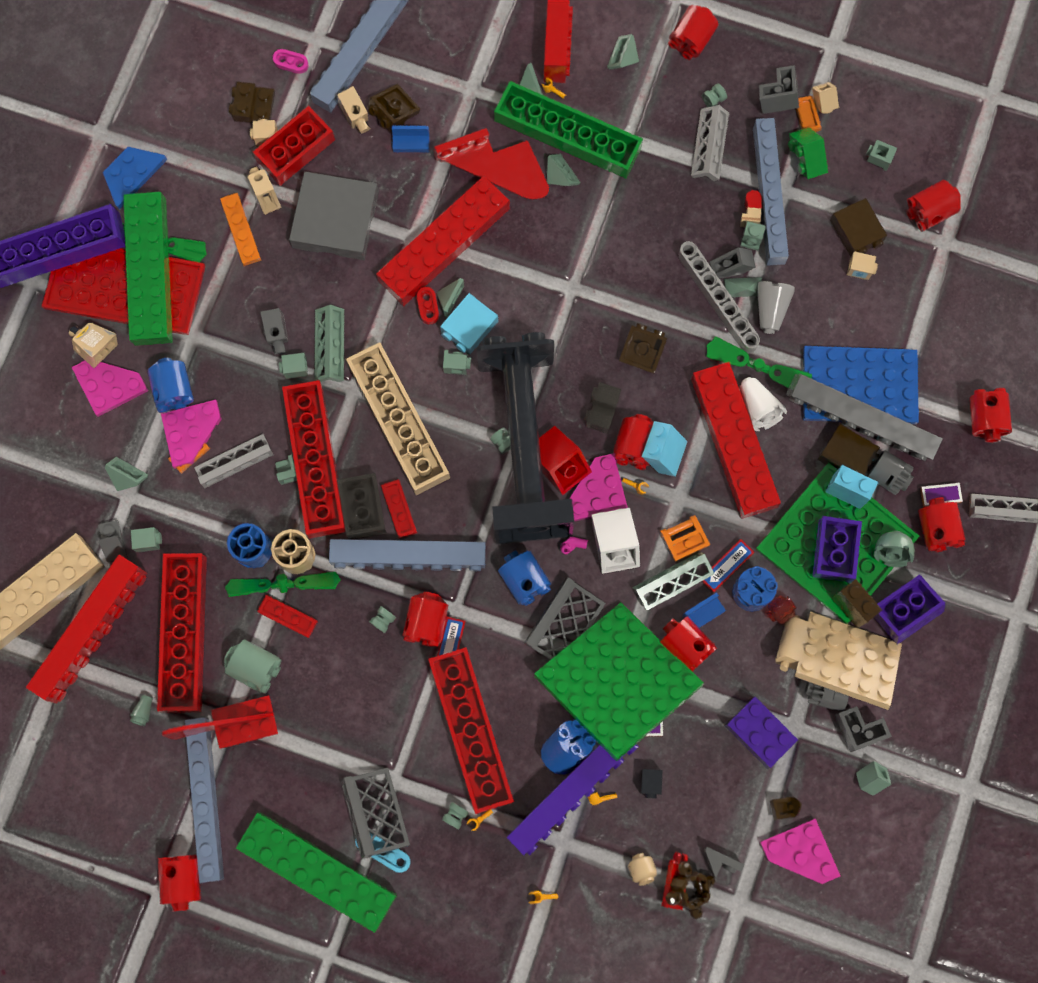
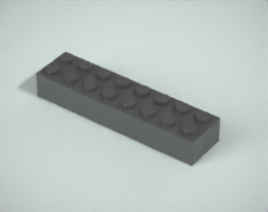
M795 374L786 393V396L790 397L789 401L797 405H803L804 403L807 405L806 409L815 413L824 412V417L833 421L841 420V425L850 429H856L857 427L859 428V433L868 437L876 436L875 440L883 444L891 445L892 443L894 444V449L906 453L911 452L910 456L918 460H933L943 439L802 374Z

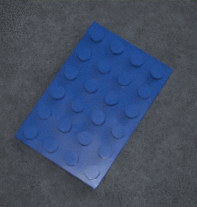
M804 346L803 371L812 374L813 380L910 424L919 423L917 350ZM803 403V420L833 421L824 417V412L815 413L806 409L807 405Z

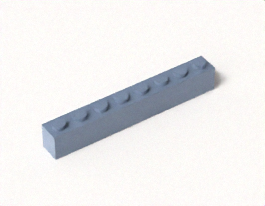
M408 0L372 1L369 11L361 17L358 27L352 30L350 38L342 44L337 57L335 56L331 60L328 70L322 73L318 84L312 87L310 95L313 103L330 113L333 111L338 103L337 94L349 88Z
M774 118L756 119L753 135L759 192L762 195L761 215L762 225H765L766 265H784L789 255Z
M330 539L329 563L336 569H345L346 566H353L354 569H365V566H373V569L382 570L384 567H392L393 570H403L404 567H411L412 570H423V567H431V570L441 571L442 568H450L451 571H461L462 568H469V571H481V568H485V542Z
M205 717L185 720V726L210 722V720ZM211 731L186 737L199 883L224 880Z

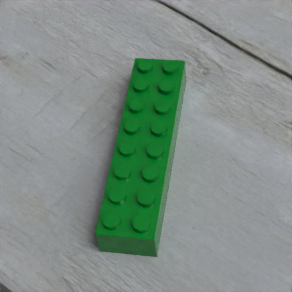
M511 81L508 83L494 111L495 122L627 179L642 148L643 138Z
M162 192L125 194L124 219L129 340L135 346L173 343L166 198Z
M262 813L256 814L236 847L237 850L374 933L377 932L397 897L395 893Z

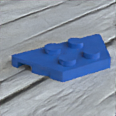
M127 147L103 172L115 205L119 210L124 205V195L135 194L168 160L165 155Z

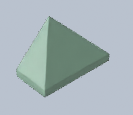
M632 34L618 37L607 67L609 70L639 62L635 39Z
M529 63L520 85L542 95L532 63Z
M561 154L548 157V184L573 186L581 183Z
M762 277L724 279V284L732 298L758 296L757 286L758 282L762 281Z
M459 278L436 292L444 316L447 318L464 288V279Z
M115 457L105 465V469L117 491L136 487L148 478V474L118 457Z

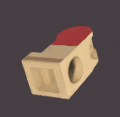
M751 190L745 198L746 214L742 213L740 227H746L747 221L760 224L762 195L756 190Z

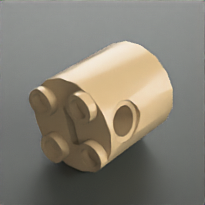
M293 529L285 530L279 533L272 542V556L284 571L291 574H300L312 568L316 555L315 549L302 532Z

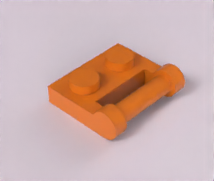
M695 515L672 528L660 531L675 562L710 546ZM692 526L694 527L695 531L674 541L671 540L670 536Z

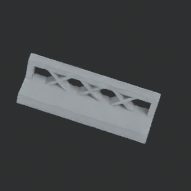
M720 105L701 109L691 172L693 178L707 176L713 181L720 179L729 112ZM712 113L711 118L706 122V114ZM709 128V134L703 138L705 131ZM707 145V150L701 155V150ZM704 162V170L698 171L699 166Z
M264 434L194 468L199 476L198 479L201 485L207 488L274 454ZM263 441L264 446L253 450L255 443ZM244 450L248 452L247 454L235 459L239 451ZM222 459L231 460V462L218 467ZM206 467L214 468L204 475L201 473V470Z
M970 494L969 517L1038 523V511H1032L1031 509L1034 504H1038V499ZM975 499L982 500L987 506H975ZM996 501H1001L1006 508H994L992 504ZM1014 503H1020L1025 510L1013 509L1011 506Z

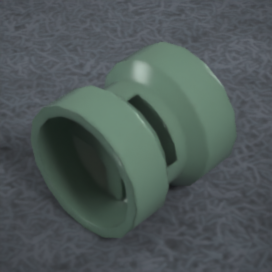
M717 83L710 91L707 90L702 93V99L707 107L716 106L718 102L726 100L727 94L724 88Z
M505 427L498 430L490 438L493 444H498V450L502 454L511 449L510 437Z
M380 606L377 610L378 614L372 617L369 622L385 633L388 630V625L393 623L396 617Z
M451 802L449 812L443 816L442 820L459 829L462 825L461 821L467 816L468 811Z

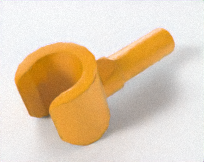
M546 78L548 86L542 84L544 92H553L564 99L566 95L553 86L550 78Z
M626 478L622 480L623 483L636 488L637 493L640 495L646 493L640 489L641 485L646 488L649 487L646 482L638 484Z
M598 792L590 795L588 799L592 805H597L603 801L617 798V794L614 793L600 797Z
M490 809L481 816L468 820L467 824L471 821L476 822V827L471 831L478 829L480 823L490 816L493 811Z
M540 891L528 894H534L536 897L535 901L529 902L530 904H538L546 899H558V894H542Z

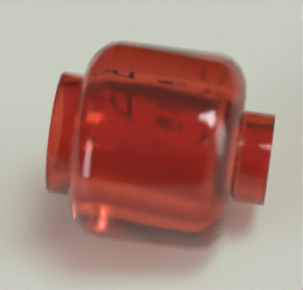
M779 595L768 604L769 611L767 615L772 622L777 621L780 624H784L796 615L795 609L797 607L789 596Z

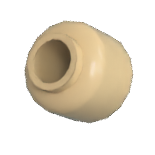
M643 853L634 855L632 857L633 860L628 864L632 881L639 883L640 886L652 883L657 875L653 859L650 856H644Z

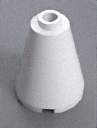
M748 377L741 382L740 391L755 431H760L759 428L764 427L766 430L783 419V412L787 413L785 406L756 378Z

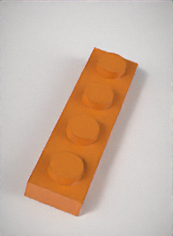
M238 193L220 198L243 266L261 261Z

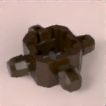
M683 861L678 866L680 875L674 877L671 881L672 892L668 893L665 899L669 905H678L689 909L691 917L699 919L703 915L702 905L708 903L711 897L709 889L714 886L715 878L711 875L705 876L701 873L693 872L690 863ZM688 881L693 882L694 888L697 889L694 891L693 899L688 898L687 892L684 891L687 889Z

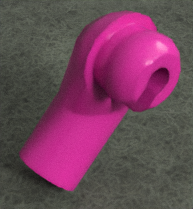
M569 537L561 544L560 550L563 554H569L576 547L586 549L588 540Z

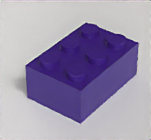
M822 516L819 519L812 577L849 583L856 579L862 521Z
M919 574L879 602L878 605L882 611L874 619L898 645L942 614L946 603Z
M753 697L725 725L767 769L771 768L798 741L756 697Z

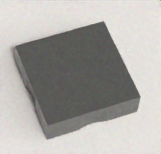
M304 171L289 239L292 248L312 252H328L341 257L365 260L370 237V224L375 214L379 195L377 183Z

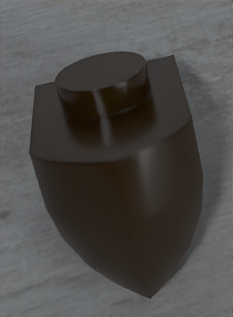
M795 797L772 799L769 801L774 821L794 818L799 815L802 808V803Z

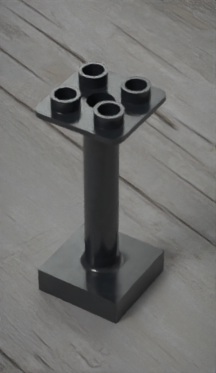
M542 332L524 334L520 342L507 343V338L504 336L485 338L483 340L484 345L476 348L478 370L480 372L503 371L516 504L492 507L496 544L572 537L574 528L572 499L545 501L531 369L550 366L554 363V340L545 339V334Z

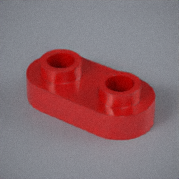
M423 287L417 292L421 320L426 324H434L439 319L436 295L432 288ZM425 296H429V297H430L429 300H424L423 298H424ZM432 313L433 317L428 318L427 314Z

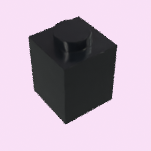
M641 769L640 794H645V798L657 799V795H662L663 770Z

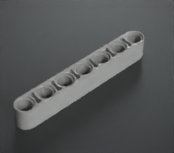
M684 242L679 251L681 263L739 347L747 353H753L760 342L758 334L697 246L692 242ZM689 250L692 254L686 255L683 251ZM699 265L702 267V270H696L694 266ZM704 280H710L713 284L707 285L704 283ZM721 295L723 300H717L714 296ZM725 310H731L733 315H727ZM735 325H742L744 330H737ZM746 340H752L754 345H748Z

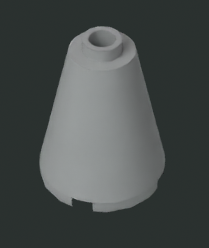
M768 281L758 282L760 329L764 330L763 333L775 334V331H779L795 292L794 286L784 283L772 284V282Z

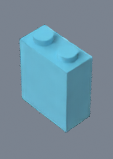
M469 293L440 326L441 335L450 342L452 340L456 343V347L461 352L471 354L498 323V315Z
M654 421L642 457L658 473L676 476L687 441L671 424Z
M842 465L832 476L825 492L861 509L871 499L878 482Z

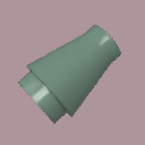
M145 695L141 696L130 714V722L145 726L146 722H149L153 698Z

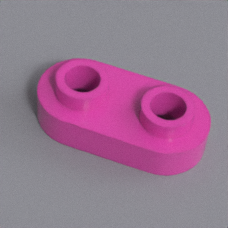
M279 49L273 54L274 64L280 69L302 74L309 68L308 60L302 54L285 49Z

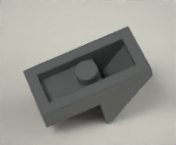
M115 520L99 524L101 535L99 544L108 563L113 562L118 555L127 558L119 521Z
M704 847L703 851L714 878L717 877L722 864L725 865L723 869L734 874L736 870L742 871L743 863L713 849Z

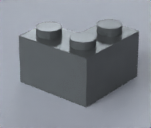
M795 65L776 68L777 82L759 85L763 114L799 108Z
M857 706L834 715L850 752L892 737L884 718L865 724Z

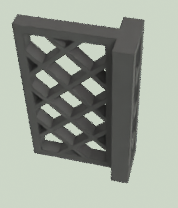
M567 577L542 613L524 644L551 660L556 656L555 650L567 647L565 634L575 632L576 638H578V631H582L581 636L592 626L606 603ZM574 588L581 592V601L572 602L570 594ZM593 600L599 604L595 612L588 613L586 601ZM583 602L585 614L575 616L573 604ZM570 605L572 617L561 618L560 610L562 606ZM586 616V627L578 629L576 618ZM573 619L575 630L564 632L562 621ZM559 621L561 633L551 635L550 625L553 622ZM562 635L564 646L554 648L552 637ZM549 638L551 649L544 651L538 647L541 639Z
M389 768L342 779L341 786L361 860L410 845ZM385 774L387 782L384 787L374 782L377 775ZM363 779L369 783L365 792L357 788L356 781ZM371 785L381 790L377 800L367 794ZM384 792L391 796L392 802L389 807L379 801ZM365 797L375 803L370 812L362 807V801ZM377 804L387 810L382 819L372 813ZM389 812L397 817L395 826L384 821ZM370 817L380 822L376 831L368 828L367 821ZM382 824L392 829L388 838L378 833ZM394 831L402 835L404 843L396 844L390 840ZM376 836L385 841L382 849L374 851L372 842Z

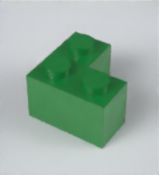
M810 127L790 133L788 146L790 151H793L799 158V164L797 165L799 173L807 179L828 173L824 138Z

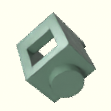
M876 140L874 146L870 145L866 153L869 156L867 162L882 167L884 171H887L897 148Z
M747 221L741 247L758 251L763 239L765 225Z
M445 350L444 373L466 375L467 369L471 367V358H468L462 352L449 354V351Z

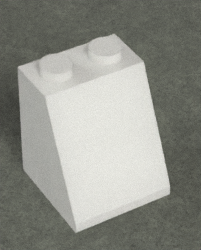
M630 508L592 514V526L602 574L640 567L639 542Z

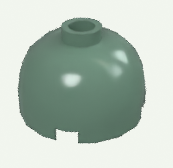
M891 531L883 534L877 540L874 557L877 561L880 559L885 561L884 565L904 567L907 566V562H913L915 547L911 538L900 531Z

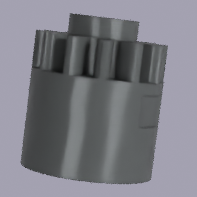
M884 450L872 466L867 477L877 481L878 485L896 495L900 489L905 491L914 477L911 475L914 467Z
M809 681L806 683L805 694L808 695V703L840 712L844 711L848 702V695Z

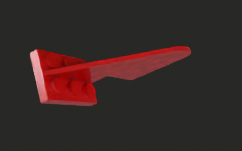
M487 128L434 147L436 161L447 162L479 178L485 176L491 183L523 198L541 199L549 192L548 183L528 140L493 152L488 139L489 133Z
M269 695L212 709V722L186 725L162 732L163 737L176 740L215 730L219 749L278 735Z

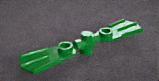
M122 223V224H123V229H124V234H125V224ZM180 238L168 239L169 254L199 263L207 255L205 242ZM175 243V246L170 248L169 244Z
M717 336L707 344V358L723 363L730 362L731 365L738 367L747 365L754 368L756 372L769 373V377L773 381L786 388H789L795 374H802L812 379V374L778 364L771 367L766 365L761 358L756 360L750 358L749 360V355L746 351ZM742 356L744 361L739 362L737 358ZM780 371L781 375L775 376L774 372Z
M337 572L301 576L295 579V581L287 579L286 574H279L273 583L268 579H231L225 586V590L229 597L257 592L264 593L270 588L273 590L279 589L280 593H286L288 588H294V585L301 590L336 589L341 579Z

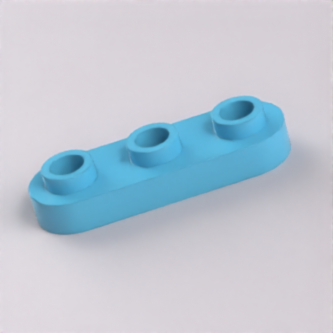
M376 836L372 842L374 851L381 849L385 844V841ZM399 849L389 851L385 856L381 854L371 856L399 873L405 872L411 863L409 856ZM399 858H402L404 860L403 866L397 865V860Z

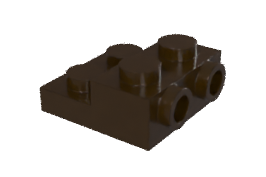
M237 82L236 87L233 86L232 88L234 103L229 105V114H232L235 122L253 123V121L260 119L271 120L275 90L273 88L256 87L255 83Z
M399 84L370 97L368 104L369 113L372 116H376L380 120L381 127L388 129L390 132H392V126H404L406 120L419 114L421 110Z
M637 323L636 326L632 325L619 361L655 374L668 337L664 336L665 332L657 329L654 332L648 331V326L640 323Z

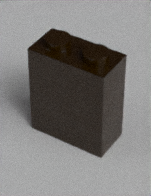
M867 198L833 213L830 219L850 257L854 252L865 254L872 247L874 249L879 248L884 244V240L888 236Z
M839 424L818 460L826 465L830 463L837 470L843 465L867 477L870 472L868 469L871 463L874 464L880 455L877 453L880 447Z
M857 579L832 597L856 628L866 624L882 611L880 606Z

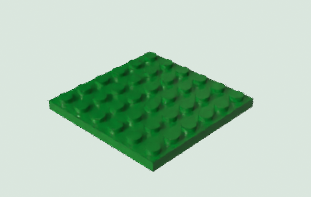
M828 463L755 550L841 621L848 624L850 619L834 602L832 597L850 583L812 577L819 519L822 516L862 521L856 579L870 596L894 568L884 565L885 561L881 559L877 561L874 557L877 540L885 533L900 531L910 537L914 544L919 535L872 497L859 509L826 493L825 491L832 476L837 471L834 466Z
M619 603L534 673V677L615 761L626 754L704 684L683 662L669 652L660 643V640L622 603Z

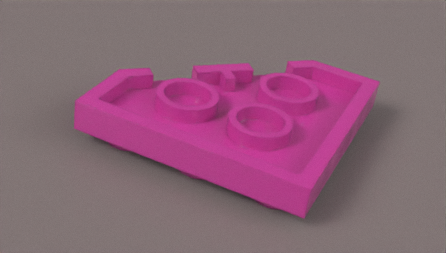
M86 361L72 367L97 417L149 391L138 372L102 362L95 368Z
M217 400L161 414L174 469L185 464H193L198 452L204 443H207L216 425L220 423L222 418Z
M613 454L596 457L590 465L592 472L580 481L570 497L573 504L574 522L592 518V514L628 508Z
M816 819L760 842L767 861L820 884L840 877Z

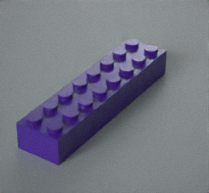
M109 204L0 241V288L126 247L120 213Z
M636 744L627 754L631 755L639 746ZM599 745L507 837L508 840L523 855L526 853L531 855L538 848L536 843L541 838L545 841L553 833L550 829L555 824L560 826L567 819L565 814L569 810L574 812L582 804L579 800L583 796L588 798L596 790L594 785L598 781L603 783L610 776L608 771L612 767L617 769L625 760L621 757L615 761Z

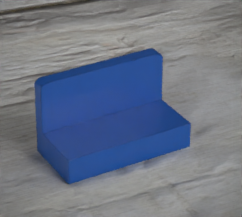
M392 126L393 152H429L430 134L428 126Z
M715 593L686 611L682 617L686 618L688 616L700 628L726 610L718 599V593Z

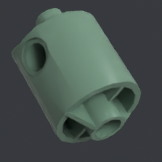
M244 639L240 644L232 646L228 650L224 659L225 674L260 693L266 694L271 686L269 682L272 676L276 678L281 669L279 666L282 660L278 656Z

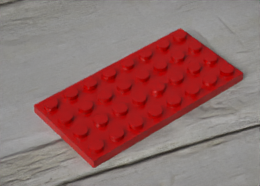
M120 248L51 271L42 304L43 309L129 324L126 249ZM169 257L172 333L189 335L206 267L204 263Z

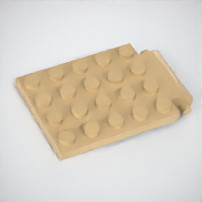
M810 611L808 621L800 619L798 615L786 619L776 663L781 665L780 670L788 671V668L796 670L795 677L888 710L891 706L902 644L899 643L897 645L893 640Z

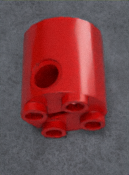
M690 5L679 20L674 31L670 34L668 45L681 52L682 56L687 60H691L692 57H699L719 26L712 11L703 6Z
M941 180L907 199L909 208L906 211L907 216L910 220L914 219L918 229L923 232L960 212V193L949 182Z
M996 388L994 391L986 392L985 389L975 390L974 395L970 397L973 436L985 438V442L989 443L1001 441V436L1012 433L1009 394L1005 388Z
M636 414L632 417L623 418L612 455L617 459V464L627 466V464L635 465V468L639 470H646V466H649V463L642 457L654 423L649 417Z
M944 497L934 498L928 501L929 506L918 510L928 551L942 552L947 550L946 547L953 546V548L965 546L966 540L957 502H945Z
M422 592L412 596L403 630V640L412 643L422 641V645L438 647L441 643L449 605L435 593Z
M688 616L680 623L673 618L663 628L667 635L660 643L692 672L717 649L715 644Z
M197 855L158 858L160 904H171L172 911L189 910V903L191 901L201 900Z

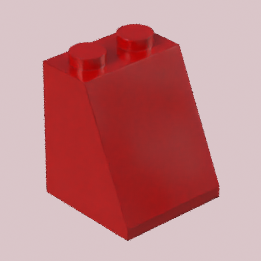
M556 426L539 438L542 473L562 495L592 472L580 448Z

